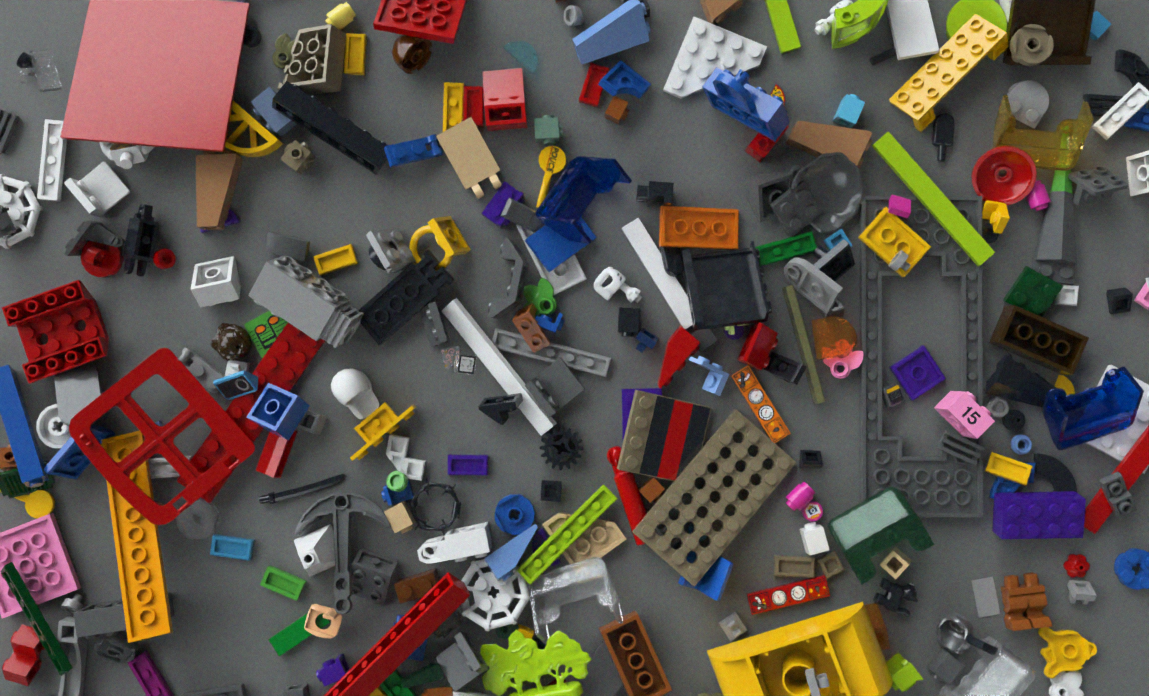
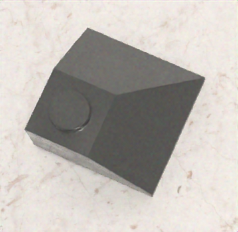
M762 172L745 178L746 197L759 222L776 217L770 204L791 188L793 182L792 173Z

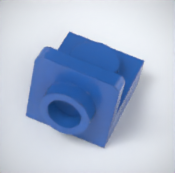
M559 313L555 323H552V318L543 314L541 317H535L541 328L555 334L557 330L561 331L565 322L562 319V313Z
M409 479L407 487L401 492L392 491L387 485L383 487L384 491H381L383 501L387 502L388 506L411 499L414 496Z

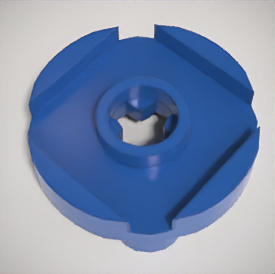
M510 494L499 501L495 509V522L503 532L520 535L531 527L534 521L535 510L528 498L521 494ZM512 509L515 511L519 510V519L510 518L509 515Z
M1130 548L1125 553L1117 556L1114 563V571L1118 575L1121 584L1136 590L1149 589V552L1138 548ZM1139 564L1140 570L1135 574L1132 567Z

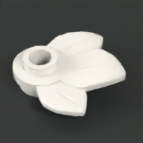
M1062 671L1055 678H1050L1052 684L1049 688L1050 696H1060V689L1062 690L1061 696H1084L1083 691L1079 689L1082 683L1080 671H1069L1067 673Z

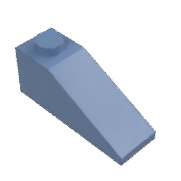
M536 524L484 558L497 581L500 579L505 581L514 575L512 571L517 567L538 527Z

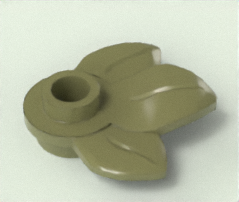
M287 33L277 38L275 42L276 51L272 56L274 65L280 69H285V66L290 64L293 56L291 50L295 40L291 41ZM285 56L287 59L282 61L279 57Z

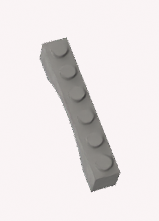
M70 615L58 622L57 641L73 669L61 676L58 696H83L88 639H85V636L77 638L74 616Z

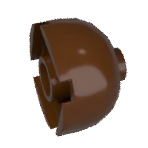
M401 35L395 40L392 56L394 62L405 73L413 74L412 71L415 69L421 70L429 61L432 54L429 49L430 46L432 47V43L428 39Z

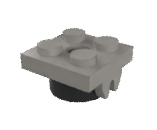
M397 228L371 230L366 234L371 243L368 250L370 259L378 268L386 270L388 274L391 272L396 273L403 267L409 266L412 262H416L412 251L406 245L402 234Z

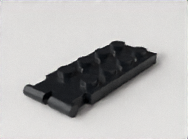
M429 249L423 253L424 258L419 263L412 262L358 310L363 313L361 325L378 345H382L440 294L438 289L445 283L450 285L455 281L444 267H441L438 271L435 269L440 262Z

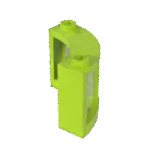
M857 0L851 5L835 9L831 26L832 49L853 44L864 35L869 34L883 16L888 0Z

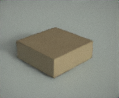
M835 551L817 559L827 579L845 570Z

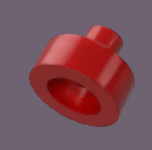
M164 248L154 253L153 261L159 269H168L174 266L176 258L170 249Z

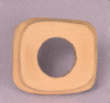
M313 604L308 611L304 629L321 638H334L339 632L342 614L337 613L334 608ZM323 613V618L331 620L329 628L320 629L316 625V618L319 614Z

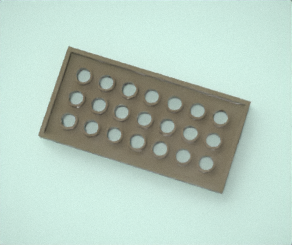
M735 409L633 529L632 533L695 587L796 462ZM735 432H739L742 435V441L739 444L733 440ZM751 445L757 448V455L754 457L748 453V448ZM723 447L728 448L730 451L727 459L722 458L720 455V450ZM767 458L772 461V468L770 470H766L763 467V462ZM739 460L745 464V469L742 472L737 471L735 468V464ZM711 462L717 465V471L714 474L709 473L707 470V466ZM753 474H757L760 477L758 485H753L750 481ZM725 476L732 478V485L730 487L723 485L722 481ZM699 477L705 483L702 489H697L694 484L695 480ZM741 489L747 492V498L744 501L738 498V492ZM713 491H717L720 495L716 503L710 500V494ZM684 493H689L692 497V501L688 505L682 502L681 498ZM729 504L735 508L732 516H728L725 513V508ZM701 506L707 510L704 518H700L697 515V509ZM673 508L679 512L676 520H671L668 515L669 511ZM715 520H719L722 523V528L718 532L712 528V523ZM687 522H691L694 525V530L690 534L684 531V525ZM659 524H663L666 527V532L662 536L657 535L655 531L656 526ZM703 535L709 538V544L706 547H702L699 544V539ZM677 537L681 540V546L678 549H673L671 541ZM690 551L696 553V560L693 563H689L686 559V555Z

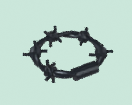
M426 478L427 483L423 484L412 500H406V502H410L409 506L411 507L412 515L418 524L415 530L419 527L428 531H442L445 536L444 531H447L460 516L461 502H459L453 490L456 484L452 487L446 484L429 483ZM433 487L444 489L445 491L442 495L448 493L455 499L451 515L452 520L445 524L444 519H442L443 524L439 527L426 525L429 519L424 523L416 515V507L421 508V506H417L419 494L426 491L427 495H429L428 490Z

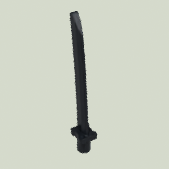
M342 473L319 482L282 492H270L268 495L259 496L260 504L269 502L274 504L279 500L320 490L337 484L345 474Z

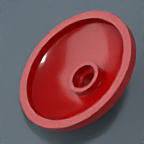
M1013 146L996 147L984 153L974 165L972 185L976 194L982 196L983 201L989 200L1011 205L1025 198L1034 187L1037 176L1036 166L1030 155L1020 148ZM1000 170H1006L1004 175L998 174Z

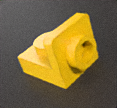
M987 200L982 208V219L990 220L994 233L1002 234L1010 217L1006 203Z

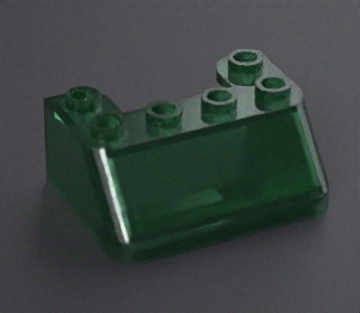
M896 487L886 488L834 517L828 524L829 532L861 585L871 580L876 574V568L870 558L898 542L907 539L911 547L917 551H923L935 545L918 515L902 492Z

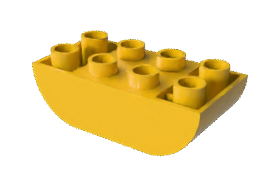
M864 602L707 650L723 696H811L805 673L806 669L814 668L816 676L822 673L827 674L829 687L820 688L821 696H884L893 685L892 676Z

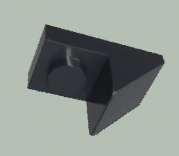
M771 352L769 356L770 361L767 367H763V369L788 383L791 382L797 385L806 366Z
M522 394L484 398L478 408L500 425H504L509 418L508 412L517 410L522 403Z

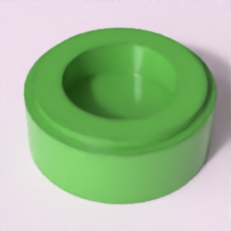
M393 471L387 477V486L392 491L401 492L407 487L408 478L400 471Z

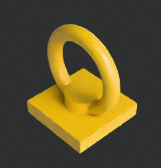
M451 216L431 219L427 222L428 225L415 231L409 244V249L412 251V255L416 260L415 263L417 264L421 261L417 251L419 239L424 234L434 233L436 242L445 251L443 260L435 268L437 271L441 267L446 268L453 256L463 255L471 250Z

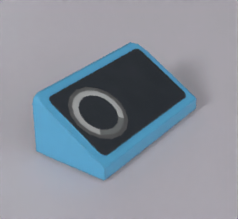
M243 370L213 381V384L225 399L231 400L257 391L258 377Z

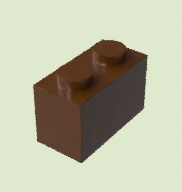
M434 568L398 579L394 586L399 603L423 597L440 580L437 569Z

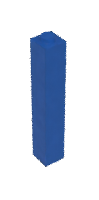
M8 364L0 367V414L21 481L25 486L35 488L43 485V482L49 480V477L43 470L45 465L15 370Z

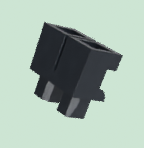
M649 181V186L638 185L636 202H646L647 207H650L653 202H662L663 206H671L674 183Z

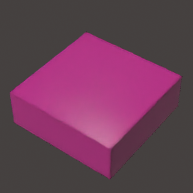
M892 194L889 198L888 213L908 218L911 213V200Z

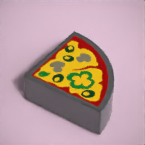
M775 83L769 95L781 98L785 107L786 94L783 88Z

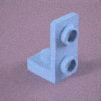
M699 356L698 359L690 357L689 361L710 370L702 389L720 396L730 374L722 371L724 367L712 362V365H710V360Z

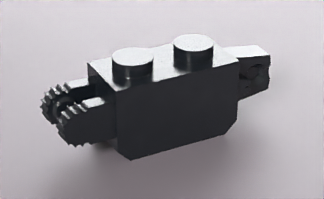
M140 204L138 213H135L134 218L129 219L123 257L126 258L124 267L126 274L133 272L135 260H138L137 276H144L147 263L151 262L154 258L159 224L154 222V217H152L153 206Z

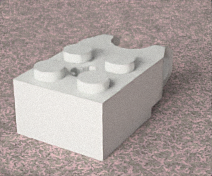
M485 522L448 530L445 536L442 535L426 540L417 550L419 561L430 564L455 559V562L467 560L468 556L475 555V558L487 556V553L490 552L493 546L489 524ZM427 547L432 548L433 551H434V554H429V553L426 551V548H427Z

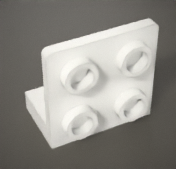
M106 162L99 164L79 181L69 178L64 182L89 214L98 217L103 216L130 193L128 187Z

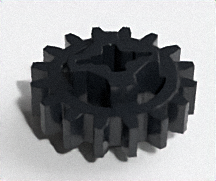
M563 426L560 427V431H557L554 427L552 434L546 432L548 438H542L541 441L545 445L540 446V449L545 451L541 454V457H547L545 463L552 462L553 469L556 465H559L560 470L563 469L564 465L570 469L571 462L576 465L577 461L575 458L582 457L578 451L583 450V447L578 446L582 439L576 440L578 433L571 434V428L564 431ZM557 435H563L560 440H552ZM570 438L575 444V450L569 446L568 441ZM564 443L568 451L559 453L555 445ZM548 447L552 448L555 455L553 458L550 456L548 452ZM567 455L571 457L566 461H560L561 457Z

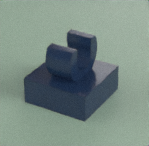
M642 327L636 336V339L640 341L636 349L643 353L647 346L653 349L659 337Z

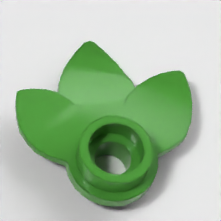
M541 278L538 286L526 285L524 287L523 293L528 302L523 308L533 303L537 309L535 315L540 313L550 315L555 312L557 302L553 297L554 289L547 279ZM545 301L550 303V308L545 307Z

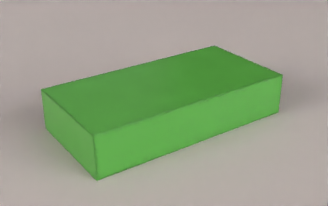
M269 565L260 585L297 601L306 580Z

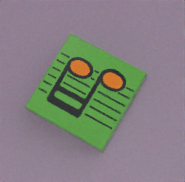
M270 311L244 324L262 359L288 323L281 317L274 316Z

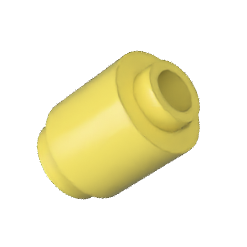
M345 2L327 13L326 17L328 19L325 21L327 25L332 24L341 30L353 21L356 14L351 6Z

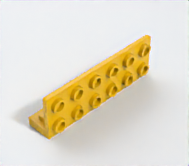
M975 14L939 49L938 53L934 54L889 99L890 103L913 119L915 129L922 132L935 119L933 107L986 55L994 61L1009 47L1007 32Z

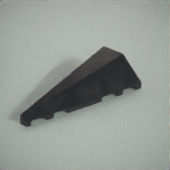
M1006 353L996 364V371L986 381V394L1078 417L1082 415L1083 406L1074 404L1069 396H1063L1058 392V388L1036 372L1033 374L1027 370L1025 364L1016 362L1009 353Z

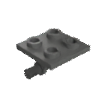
M87 220V222H82L78 227L77 232L79 233L75 239L72 238L65 246L67 250L64 254L66 256H80L83 247L89 241L120 247L125 243V240L101 226V222Z

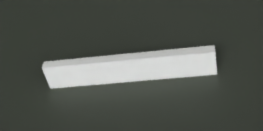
M638 217L621 229L683 328L687 329L693 325L688 296L676 277H672L665 272L662 255Z

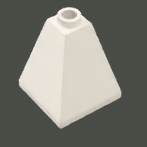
M1149 151L1126 157L1130 196L1149 193Z
M332 524L294 540L300 560L309 577L335 566L334 529Z

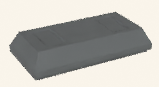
M510 197L501 213L502 217L533 233L537 231L543 217L541 213Z

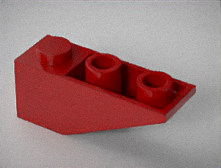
M681 325L667 340L657 383L660 389L663 385L666 387L673 380L672 375L676 370L681 371L687 363L685 361L689 355L693 356L700 348L698 346L700 341Z

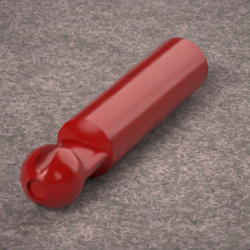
M614 446L608 450L607 460L612 465L615 474L614 481L631 530L633 531L647 513L633 473L617 469L621 447ZM633 534L636 545L645 544Z

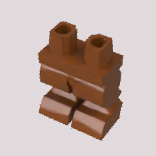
M1033 572L1024 573V584H1019L1017 575L1004 576L1005 586L1000 588L1005 607L1003 609L1005 612V627L1012 631L1052 627L1049 616L1044 615L1042 612L1048 604L1045 595V585L1039 584L1037 574Z

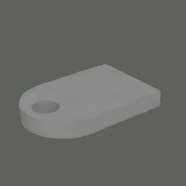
M793 258L784 267V275L788 283L828 314L843 288L805 259Z

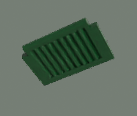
M18 468L0 472V490L3 496L8 495L10 499L30 494L37 490L53 488L52 483H55L53 475L48 474L49 480L44 481L43 485L35 488L27 487L22 483Z

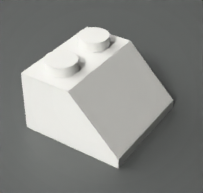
M234 256L195 264L191 291L200 308L240 299L241 284Z

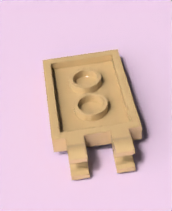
M472 117L436 136L464 188L467 190L471 187L477 199L485 196L478 184L481 181L489 178L495 190L502 186L496 175L501 170Z

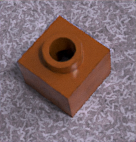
M613 96L604 118L619 125L621 120L625 121L630 111L627 109L629 102Z
M650 477L638 490L651 503L653 500L657 502L664 494L665 488L655 477Z

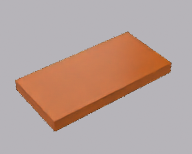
M660 206L659 247L738 249L739 209Z

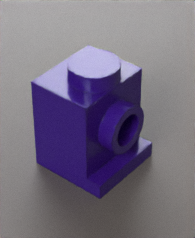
M339 654L335 660L332 658L322 663L323 666L316 671V675L324 687L339 681L350 670L344 654Z

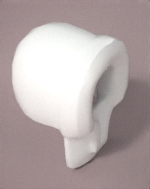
M353 368L344 369L333 377L331 382L333 395L340 403L348 407L358 419L368 417L379 407L378 399L372 391L371 382L362 371Z

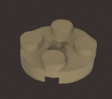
M1028 24L1023 26L1010 40L1012 60L1025 66H1036L1043 63L1053 51L1054 42L1052 36H1048L1045 32L1046 29L1040 25ZM1032 41L1036 48L1030 49L1027 44Z

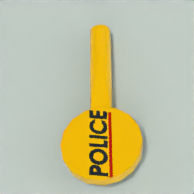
M557 146L545 147L540 152L538 162L545 174L536 208H544L552 175L559 173L565 167V153Z

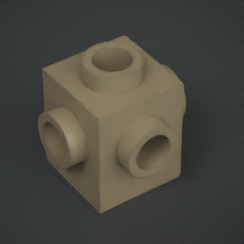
M295 140L286 146L285 153L280 159L301 175L305 169H309L313 165L316 156L311 153L313 148L304 141L300 144Z

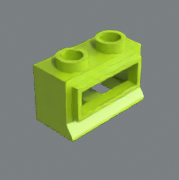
M899 652L886 661L893 679L892 688L895 691L900 689L902 692H906L917 683L916 681L923 680L915 667L904 659Z

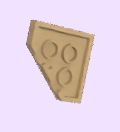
M558 512L542 525L551 536L572 514ZM597 519L562 554L574 571L579 574L627 539L615 522Z

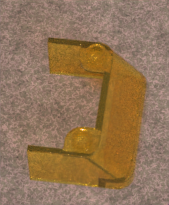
M1003 95L995 119L992 149L1000 146L1020 148L1030 155L1036 168L1067 171L1075 167L1094 120L1088 102H1083L1077 119H1065L1057 125L1055 132L1015 128L1016 118L1011 114L1008 95Z

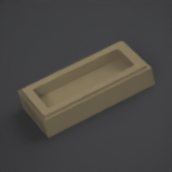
M774 555L773 575L815 578V557Z

